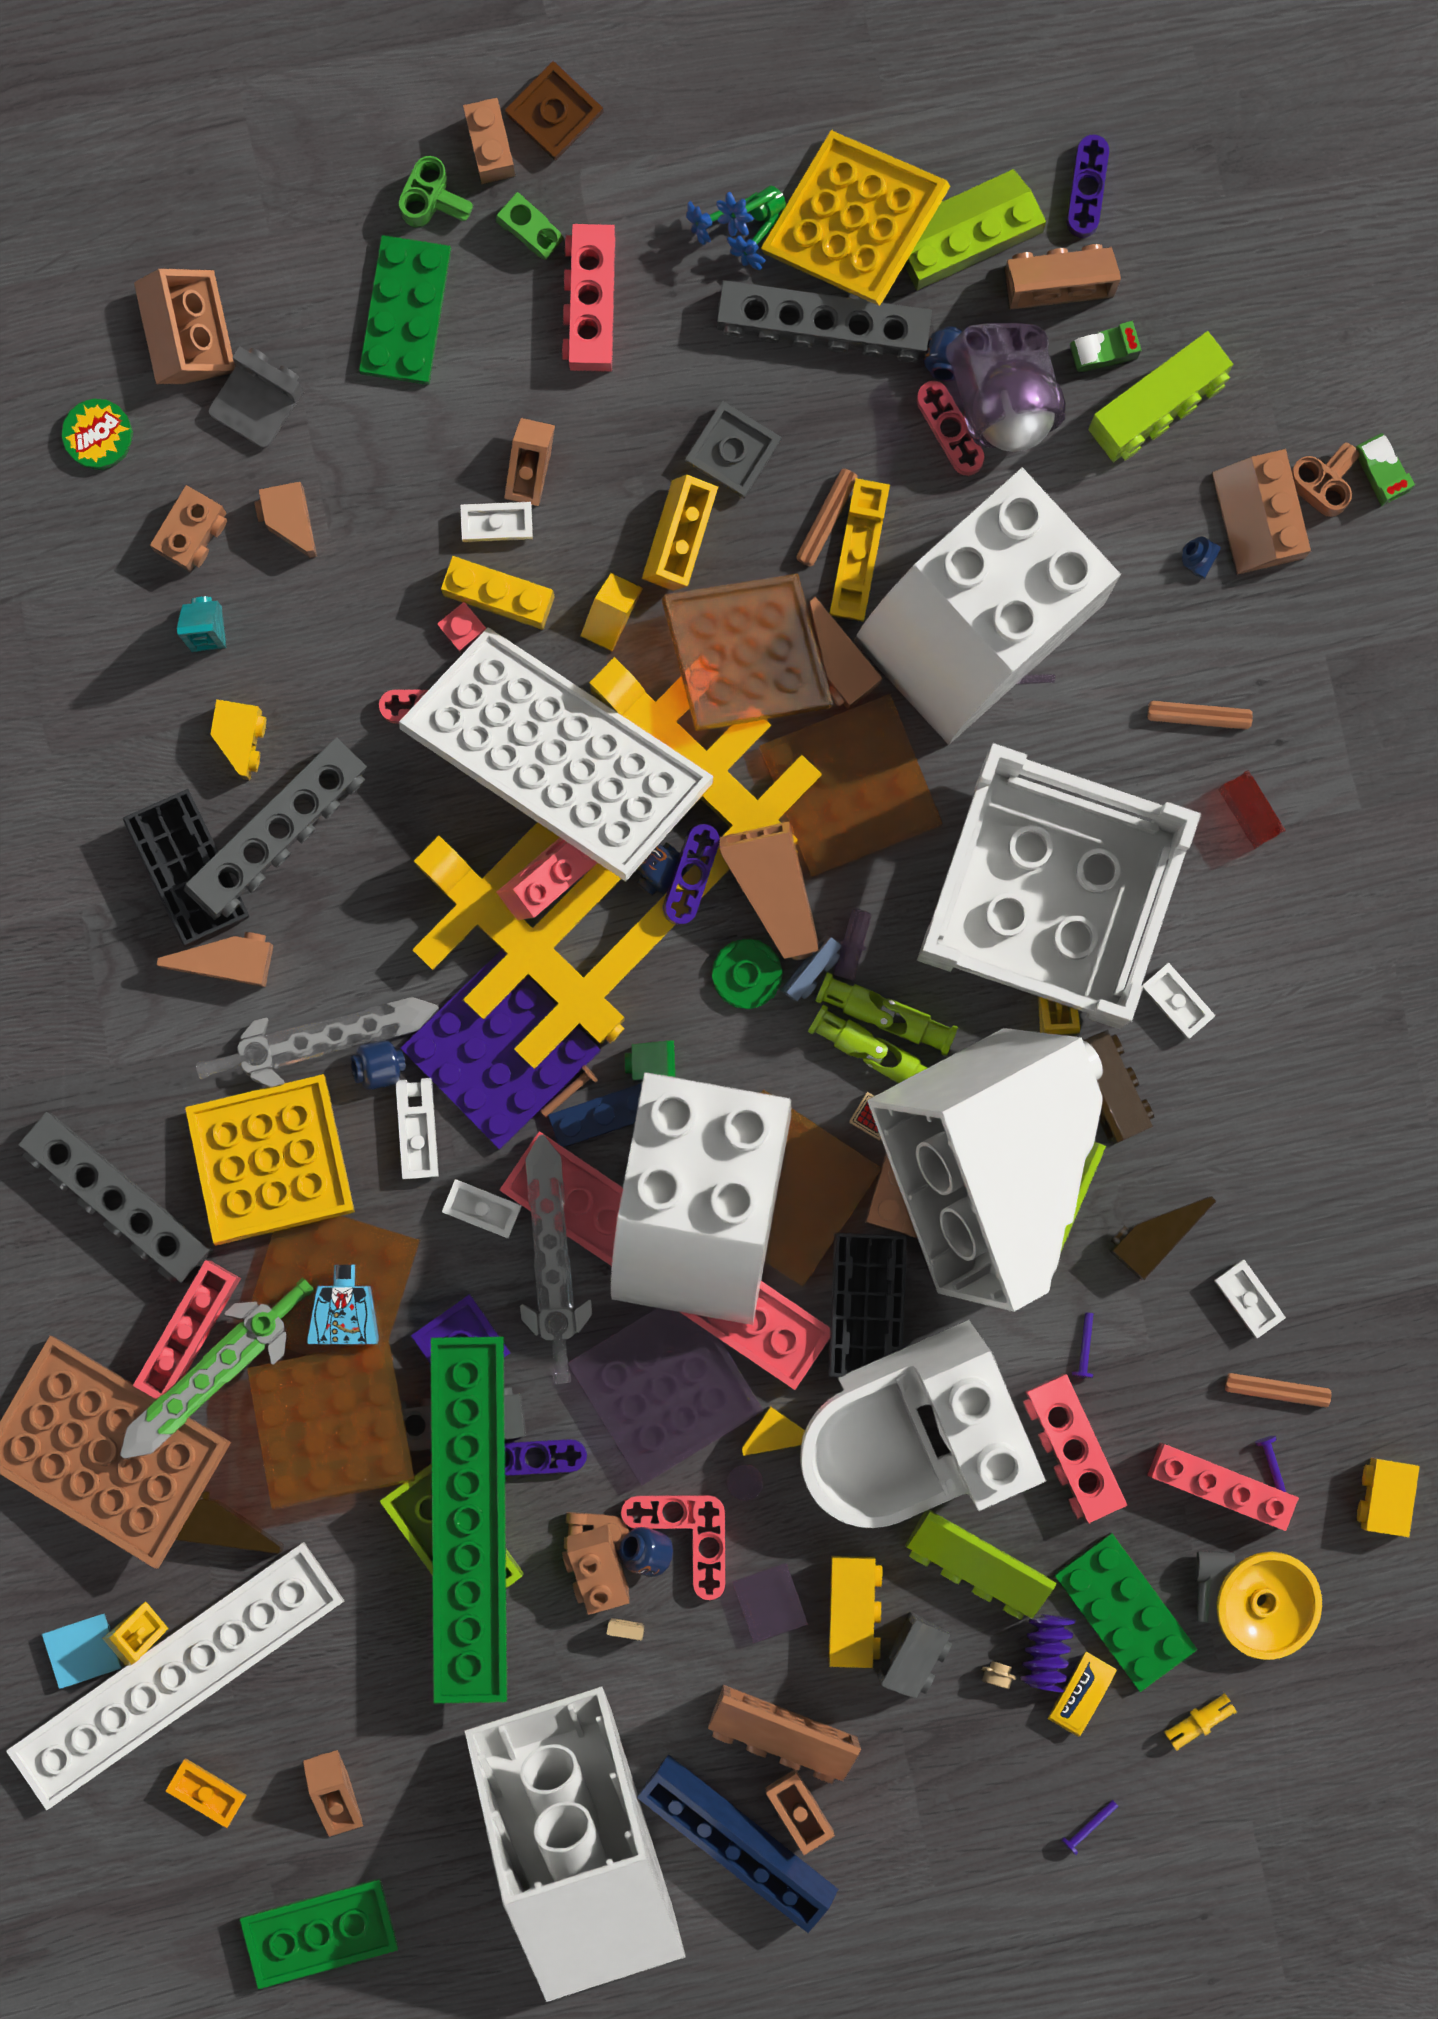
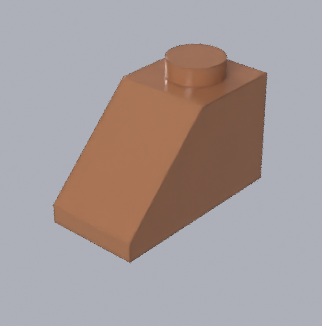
M520 419L512 442L504 499L517 502H531L532 505L539 506L551 455L555 425Z
M301 482L260 489V500L255 501L258 521H265L270 532L308 557H317L305 492Z
M338 1750L304 1760L309 1795L328 1836L331 1837L362 1827L363 1822L349 1775Z

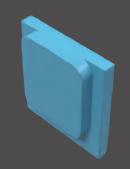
M105 1613L42 1634L59 1689L122 1668L118 1656L102 1639L111 1631Z

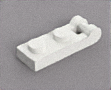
M421 1078V1082L408 1083L407 1080H399L396 1083L402 1179L439 1177L431 1078ZM422 1096V1106L409 1107V1097Z

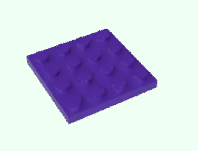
M502 949L401 1047L402 1051L431 1078L499 1150L582 1070L583 1065L586 1066L601 1052V1049L578 1026L535 1069L514 1050L557 1006L528 975L484 1020L463 1000L507 955Z

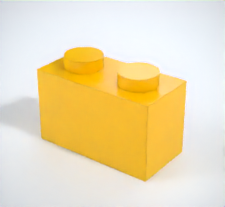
M1371 1458L1370 1465H1365L1362 1476V1485L1367 1486L1365 1501L1360 1500L1357 1509V1521L1362 1522L1361 1529L1409 1537L1420 1466Z

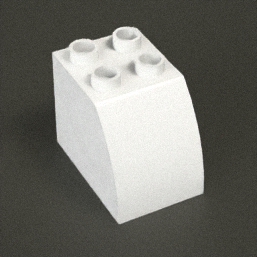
M1021 468L908 570L870 614L857 633L854 642L949 745L1105 604L1121 574L1033 478Z
M644 1074L616 1225L611 1272L612 1300L753 1325L791 1120V1099L656 1074Z

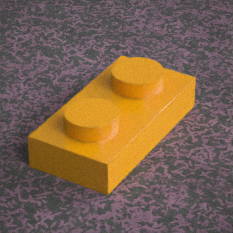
M186 1758L166 1789L167 1793L226 1828L229 1827L247 1796Z

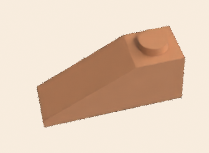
M814 597L809 603V610L825 680L829 686L826 692L837 706L844 704L849 710L882 683L883 678L818 599Z
M245 932L244 938L233 936L160 957L157 960V966L174 971L266 987L273 945L265 942V935Z

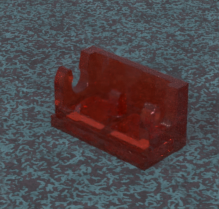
M1249 770L1234 780L1223 784L1218 789L1254 849L1259 848L1286 831Z

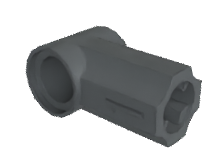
M1197 1551L1195 1578L1196 1583H1198V1622L1219 1624L1217 1598L1225 1577L1235 1566L1234 1553Z

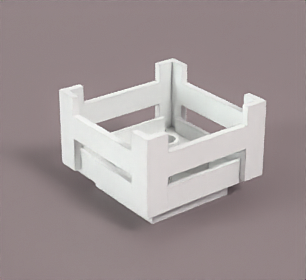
M993 743L984 760L973 792L974 796L917 961L949 972L953 968H957L1086 1012V1018L1121 1029L1133 1019L1143 989L1141 985L1185 853L1190 848L1201 813L1169 802L1160 805L1027 760V754ZM1020 774L1086 796L1088 798L1151 818L1152 821L1149 822L1089 802L1087 800L1018 778L1017 776ZM1167 859H1169L1127 987L1124 989Z

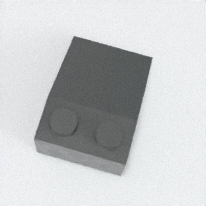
M910 1612L877 1673L881 1685L917 1699L920 1692L926 1694L935 1678V1675L930 1672L936 1661L943 1662L951 1649L952 1643L948 1641L950 1637L949 1632Z

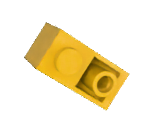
M216 699L210 734L238 774L243 779L250 780L251 773L257 772L259 768L260 751L255 750L258 737H264L266 717L262 716V710L258 706Z

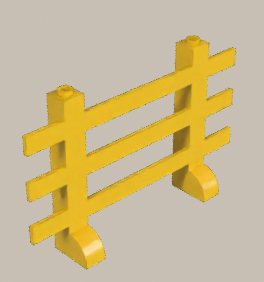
M614 657L589 682L591 693L599 701L713 775L712 785L699 799L706 803L730 827L723 836L781 823L779 819L822 776V773L801 755L757 800L728 770L771 727V724L750 706L706 751L677 721L720 678V675L699 657L655 702L645 692L635 677ZM537 822L483 878L479 877L438 836L414 862L456 906L415 946L413 951L434 970L476 926H479L507 954L463 999L483 1020L527 975L558 1003L557 1006L514 1048L534 1069L578 1024L600 1045L605 1040L611 1044L625 1030L621 1025L625 1021V1017L605 997L676 925L669 922L663 914V903L666 894L583 978L554 948L621 880L620 877L597 863L532 928L524 919L516 920L496 892L559 839V836ZM793 835L794 843L796 846L798 843V839ZM720 843L702 898L730 870L721 855ZM701 857L699 860L705 863L707 858ZM693 865L682 877L683 880L690 885L696 884L701 877L699 868ZM677 885L676 892H683L679 902L672 903L671 908L676 910L675 916L679 918L681 914L688 913L689 908L684 906L686 895L690 894L694 897L695 891H687Z

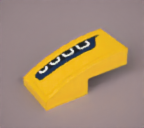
M1085 1652L1081 1656L1068 1684L1063 1688L1064 1692L1060 1693L1048 1719L1077 1737L1081 1736L1117 1669Z

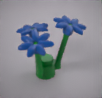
M768 186L759 193L756 192L746 199L739 200L737 203L732 193L727 192L726 202L718 200L716 204L719 211L710 215L708 213L701 214L699 206L695 208L691 201L688 202L686 217L693 224L691 232L697 234L698 241L702 245H705L706 242H711L706 229L712 226L713 221L718 220L720 224L729 223V234L734 236L737 231L743 235H748L749 231L745 222L753 221V217L758 221L765 220V224L752 240L748 239L745 242L740 235L736 237V240L731 237L727 238V242L732 247L730 253L737 257L741 256L743 266L750 264L756 270L762 269L760 264L765 263L766 260L755 253L759 248L758 244L779 218L778 213L786 207L785 198L779 189L775 186Z

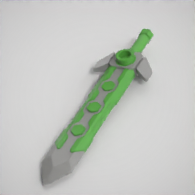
M301 1278L296 1283V1286L272 1308L265 1304L258 1305L257 1302L235 1303L224 1313L225 1316L238 1320L244 1319V1322L239 1323L203 1356V1359L167 1393L161 1395L127 1427L121 1449V1457L130 1458L152 1454L224 1384L229 1383L265 1349V1346H268L272 1365L284 1356L287 1336L286 1332H283L284 1323L281 1319L306 1295L309 1296L314 1291L313 1287L304 1278Z

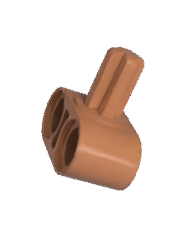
M1346 442L1342 444L1326 464L1313 456L1299 459L1291 470L1297 494L1325 516L1333 517L1342 513L1352 498L1351 488L1342 477L1359 458V451L1353 445ZM1301 468L1312 470L1315 475V481L1310 483L1304 482L1299 477L1298 470ZM1330 490L1338 492L1342 499L1341 504L1332 505L1328 503L1325 492Z

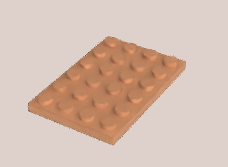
M49 1336L0 1421V1474L153 1568L159 1569L231 1442L189 1417L187 1422L152 1454L122 1458L121 1449L127 1427L157 1399L134 1387L133 1383L56 1337Z

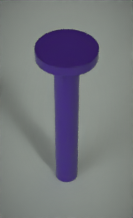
M1086 1312L1084 1316L1079 1371L1072 1372L1074 1377L1093 1378V1374L1087 1373L1093 1313Z
M1268 1436L1255 1441L1256 1446H1263L1276 1489L1286 1492L1271 1444L1277 1440L1276 1436Z
M1112 1800L1069 1841L1063 1837L1061 1839L1062 1842L1074 1855H1077L1078 1851L1075 1847L1119 1806Z

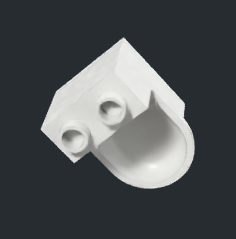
M969 1320L849 1372L845 1376L838 1377L843 1391L827 1400L817 1410L805 1430L801 1444L800 1461L802 1474L815 1501L834 1518L857 1527L878 1528L890 1526L964 1494L970 1495L978 1511L1046 1482L994 1357ZM927 1404L932 1406L940 1436L951 1452L938 1458L916 1408Z

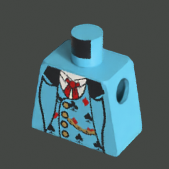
M334 1265L333 1286L317 1287L308 1334V1344H379L371 1287L355 1286V1265Z

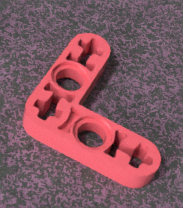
M639 1495L627 1499L622 1506L621 1515L625 1524L631 1528H693L694 1591L704 1600H714L721 1596L725 1589V1510L721 1500L711 1495ZM651 1501H659L657 1509L659 1523H651L653 1515L642 1516L641 1522H634L633 1516L627 1515V1509L633 1508L634 1502H641V1508L653 1509ZM707 1501L712 1502L713 1508H719V1515H713L712 1527L720 1526V1533L712 1531L698 1533V1526L705 1527V1516L699 1515L698 1509L704 1508ZM668 1502H678L683 1507L684 1513L679 1521L669 1522L664 1518L662 1511ZM707 1537L717 1540L720 1547L717 1555L712 1558L702 1556L698 1548L701 1540ZM698 1562L705 1564L720 1562V1569L713 1568V1579L719 1581L720 1585L719 1587H714L711 1594L706 1593L705 1587H699V1581L705 1580L706 1568L698 1569Z

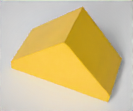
M611 573L593 601L581 637L609 651H613L643 588Z
M1038 996L1040 1033L1072 1037L1080 1034L1077 1009Z
M770 1406L742 1446L743 1456L799 1446L802 1444L805 1430Z
M145 1601L102 1639L125 1666L133 1665L167 1631L168 1627Z

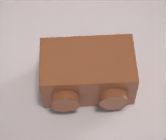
M498 98L463 105L481 184L515 177L514 164Z
M797 1770L789 1772L765 1787L767 1796L803 1855L835 1836L834 1830Z

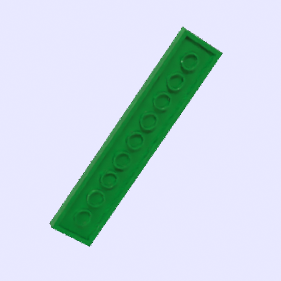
M504 1337L431 1338L434 1703L507 1702Z

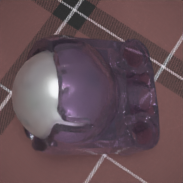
M1020 323L968 326L947 345L946 357L954 369L964 406L966 427L969 435L977 445L987 448H999L1010 452L1025 451L1038 445L1048 433L1059 427L1065 420L1066 403L1064 395L1056 381L1048 353V337L1040 327Z

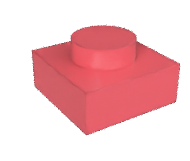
M465 602L437 623L438 627L459 652H462L486 630V627Z

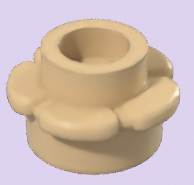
M991 1661L990 1667H982V1670L985 1671L982 1679L983 1682L1005 1689H1010L1012 1679L1016 1680V1676L1010 1674L1012 1667Z

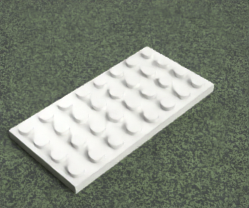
M489 627L399 721L400 730L624 881L628 880L713 783V775Z

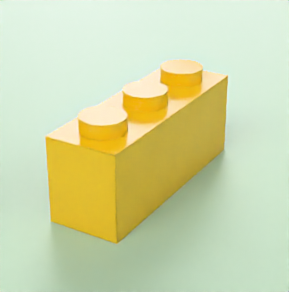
M684 475L672 480L642 579L672 591L688 587L718 490L717 486L690 475Z
M452 556L441 587L444 597L462 603L465 602L468 605L541 630L544 629L555 598L552 589Z
M831 1556L830 1667L873 1668V1659H880V1638H874V1623H881V1602L875 1601V1587H882V1565H876L875 1557Z

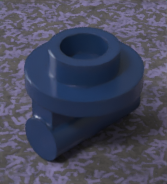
M1197 537L1185 545L1182 563L1193 571L1195 576L1205 579L1221 547L1206 537Z

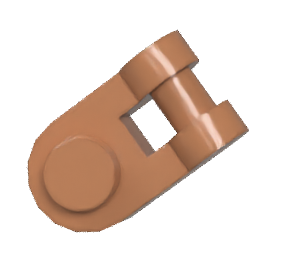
M566 1512L565 1523L569 1524L568 1536L582 1533L583 1525H594L593 1529L608 1525L616 1550H619L622 1539L629 1532L628 1526L618 1516ZM564 1537V1549H567V1537Z

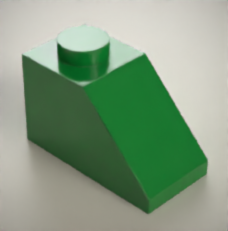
M674 1040L632 1044V1052L625 1053V1073L632 1074L633 1082L643 1081L645 1073L676 1078Z

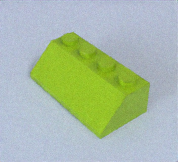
M1012 169L941 202L904 265L918 291L1042 234L1046 220L1031 189L1017 172Z
M931 1510L924 1511L905 1545L912 1550L909 1555L912 1559L927 1567L932 1561L943 1568L940 1573L942 1576L958 1585L962 1579L974 1585L972 1593L988 1602H991L993 1597L1005 1603L1003 1610L1019 1620H1022L1024 1615L1033 1619L1057 1584L1047 1576Z

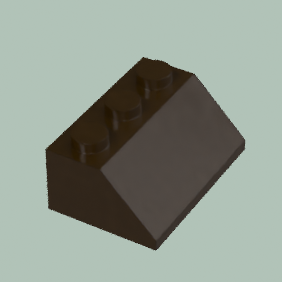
M1107 1029L1084 1039L1094 1048L1102 1064V1076L1097 1080L1102 1094L1099 1122L1110 1145L1117 1144L1153 1127L1150 1120L1155 1118L1147 1099L1140 1100L1135 1089V1087L1140 1086L1139 1081L1131 1066L1125 1068L1120 1055L1124 1054V1049L1117 1035L1111 1036Z

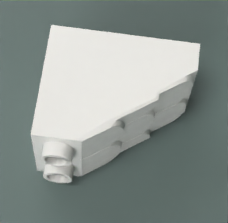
M1003 1028L867 1100L938 1294L1016 1311L1049 1292L1051 1278L1059 1262L1065 1227L1073 1223L1085 1158L1094 1144L1102 1105V1094L1097 1080L1102 1076V1064L1094 1048L1082 1040V1038Z
M603 1687L465 1730L503 1904L546 2001L561 1998L686 1957L673 1906L640 1800L637 1798L638 1793L614 1716Z

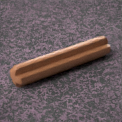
M847 469L840 471L797 554V560L802 564L810 567L814 565L854 488L855 478H858L854 472Z
M1151 701L1147 712L1150 721L1249 729L1253 718L1250 709Z
M1229 1373L1226 1377L1225 1390L1230 1393L1325 1408L1329 1407L1331 1402V1390L1328 1388Z

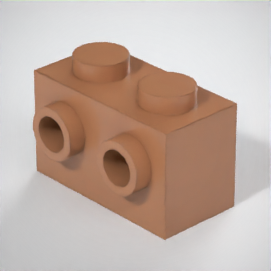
M186 485L150 546L157 554L191 573L195 566L200 567L209 553V549L206 547L213 536L218 537L227 523V519L224 518L226 511L220 504Z
M609 1526L568 1536L567 1551L562 1552L567 1572L574 1571L577 1582L573 1583V1589L578 1604L584 1602L588 1615L629 1604V1586Z

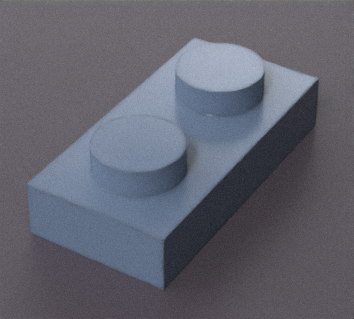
M824 935L818 943L819 951L813 952L810 957L802 962L780 991L795 1001H798L800 997L803 999L807 998L817 986L815 979L822 970L827 972L840 957L837 951L842 946L832 937Z

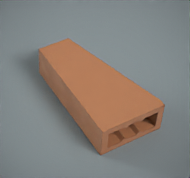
M790 822L720 837L721 855L783 958L792 957L794 960H801L810 957L813 952L819 951L818 938Z

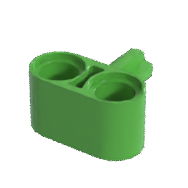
M425 156L419 159L401 193L399 206L402 218L412 227H423L428 224L436 210L461 221H466L472 212V202L445 190L448 182L442 161L437 157ZM428 170H435L440 173L439 178L430 183L422 180V175ZM413 201H420L425 204V207L420 213L413 214L407 211L408 205Z

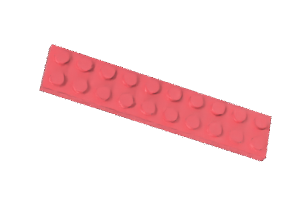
M540 1131L500 1188L501 1192L538 1217L540 1216L536 1212V1199L540 1195L539 1180L534 1179L528 1186L525 1159L537 1137L544 1135ZM544 1135L560 1154L562 1162L563 1183L555 1177L551 1178L552 1193L558 1198L559 1212L555 1215V1228L612 1266L616 1225L623 1187ZM547 1198L542 1200L541 1210L547 1213L553 1211V1201ZM762 1281L753 1325L680 1312L794 1390H796L830 1339L829 1326Z

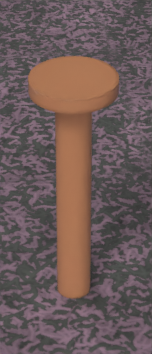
M583 1065L582 1069L585 1072L540 1110L545 1117L552 1113L589 1079H592L594 1082L598 1081L597 1077L587 1066Z

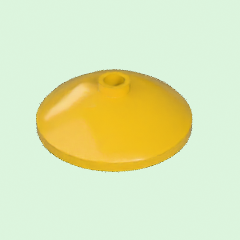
M1280 1552L1257 1553L1239 1562L1225 1577L1217 1598V1617L1223 1634L1239 1651L1257 1659H1278L1299 1650L1314 1634L1322 1612L1321 1590L1314 1574L1298 1559ZM1266 1595L1265 1603L1257 1605L1258 1597Z

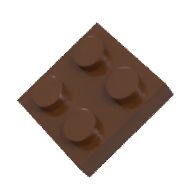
M554 61L505 109V114L555 161L604 112V108Z

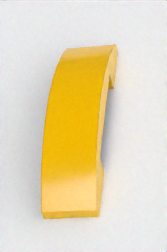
M855 478L829 613L831 616L864 622L890 488L889 484Z

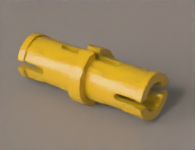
M1225 1693L1199 1711L1196 1708L1190 1711L1191 1716L1169 1730L1164 1731L1169 1740L1183 1733L1182 1736L1171 1742L1176 1751L1199 1735H1208L1211 1733L1210 1728L1232 1714L1237 1713L1233 1704L1218 1711L1219 1708L1230 1702Z

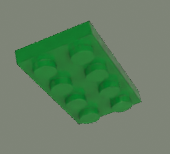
M382 235L359 370L360 375L430 385L452 251L451 246Z
M1109 1533L1054 1574L1139 1692H1142L1198 1650L1113 1533Z
M380 1878L241 1916L240 1918L258 1989L384 1955L399 1949Z

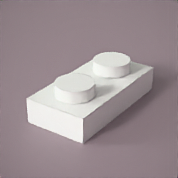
M531 502L461 505L462 541L533 539Z
M1167 963L1142 985L1147 995L1187 1040L1216 1016L1170 963Z
M455 1179L442 1212L509 1239L522 1205Z
M1241 1260L1214 1280L1256 1339L1286 1318L1245 1260Z

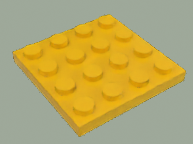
M831 130L761 249L765 255L880 306L948 192L950 185L943 178Z
M324 1074L284 1083L272 1088L267 1087L185 1107L211 1235L215 1246L355 1212Z

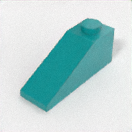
M212 597L192 598L191 604L182 605L177 625V634L191 652L226 648L222 606L218 601H212Z

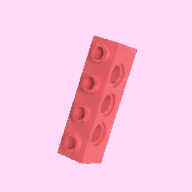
M572 224V235L565 236V256H572L571 270L565 269L564 291H571L570 304H564L563 325H570V338H563L562 357L563 360H569L570 371L612 372L615 225ZM586 257H594L599 261V265L593 270L583 269L580 263ZM586 291H592L598 295L597 301L591 305L583 304L579 297ZM589 325L595 327L598 332L592 339H583L578 334L579 330Z
M559 838L496 893L516 920L535 918L595 866L597 862L562 838Z
M204 1261L134 1382V1387L158 1399L186 1375L241 1280L240 1277L212 1261Z
M1067 1374L1059 1375L1025 1391L1028 1397L1027 1400L1023 1401L1030 1419L1032 1421L1038 1419L1043 1429V1432L1038 1434L1046 1453L1053 1451L1058 1465L1053 1468L1062 1486L1068 1484L1074 1496L1068 1499L1076 1518L1083 1517L1085 1522L1089 1524L1127 1506ZM1054 1407H1062L1067 1413V1420L1061 1427H1053L1049 1423L1048 1414ZM1076 1439L1082 1445V1453L1077 1459L1069 1460L1065 1457L1063 1448L1066 1442ZM1086 1472H1092L1097 1478V1486L1091 1492H1083L1079 1487V1478Z
M1163 1443L1159 1444L1147 1475L1284 1531L1287 1530L1299 1497Z

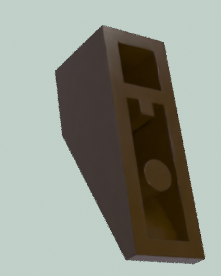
M1212 1196L1206 1197L1137 1223L1130 1229L1124 1225L1111 1239L1114 1247L1110 1252L1140 1280H1145L1213 1206L1216 1200Z
M209 1491L202 1492L175 1539L277 1554L283 1552L284 1548L283 1543L219 1499L209 1498Z

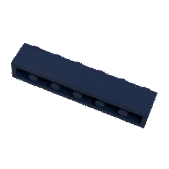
M668 1754L647 1780L637 1798L804 1931L809 1933L829 1910L839 1889Z

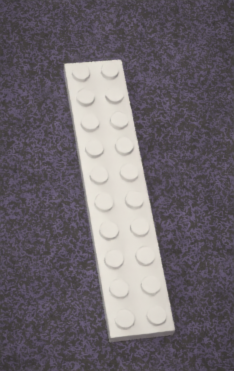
M303 1542L150 1649L136 1663L123 1668L6 1752L44 1808L48 1810L343 1603L344 1599Z

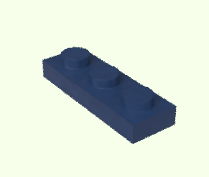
M643 1083L549 1114L557 1143L564 1148L635 1124Z

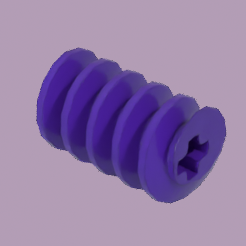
M1041 1614L1038 1618L1029 1619V1623L1037 1627L1038 1631L1027 1633V1638L1036 1642V1646L1026 1647L1024 1650L1033 1656L1034 1659L1022 1663V1666L1032 1672L1031 1675L1020 1676V1680L1033 1688L1064 1692L1063 1689L1055 1684L1065 1682L1067 1676L1057 1671V1669L1066 1668L1069 1665V1662L1060 1657V1655L1071 1652V1647L1064 1644L1062 1640L1073 1638V1633L1065 1629L1064 1626L1074 1624L1075 1620Z

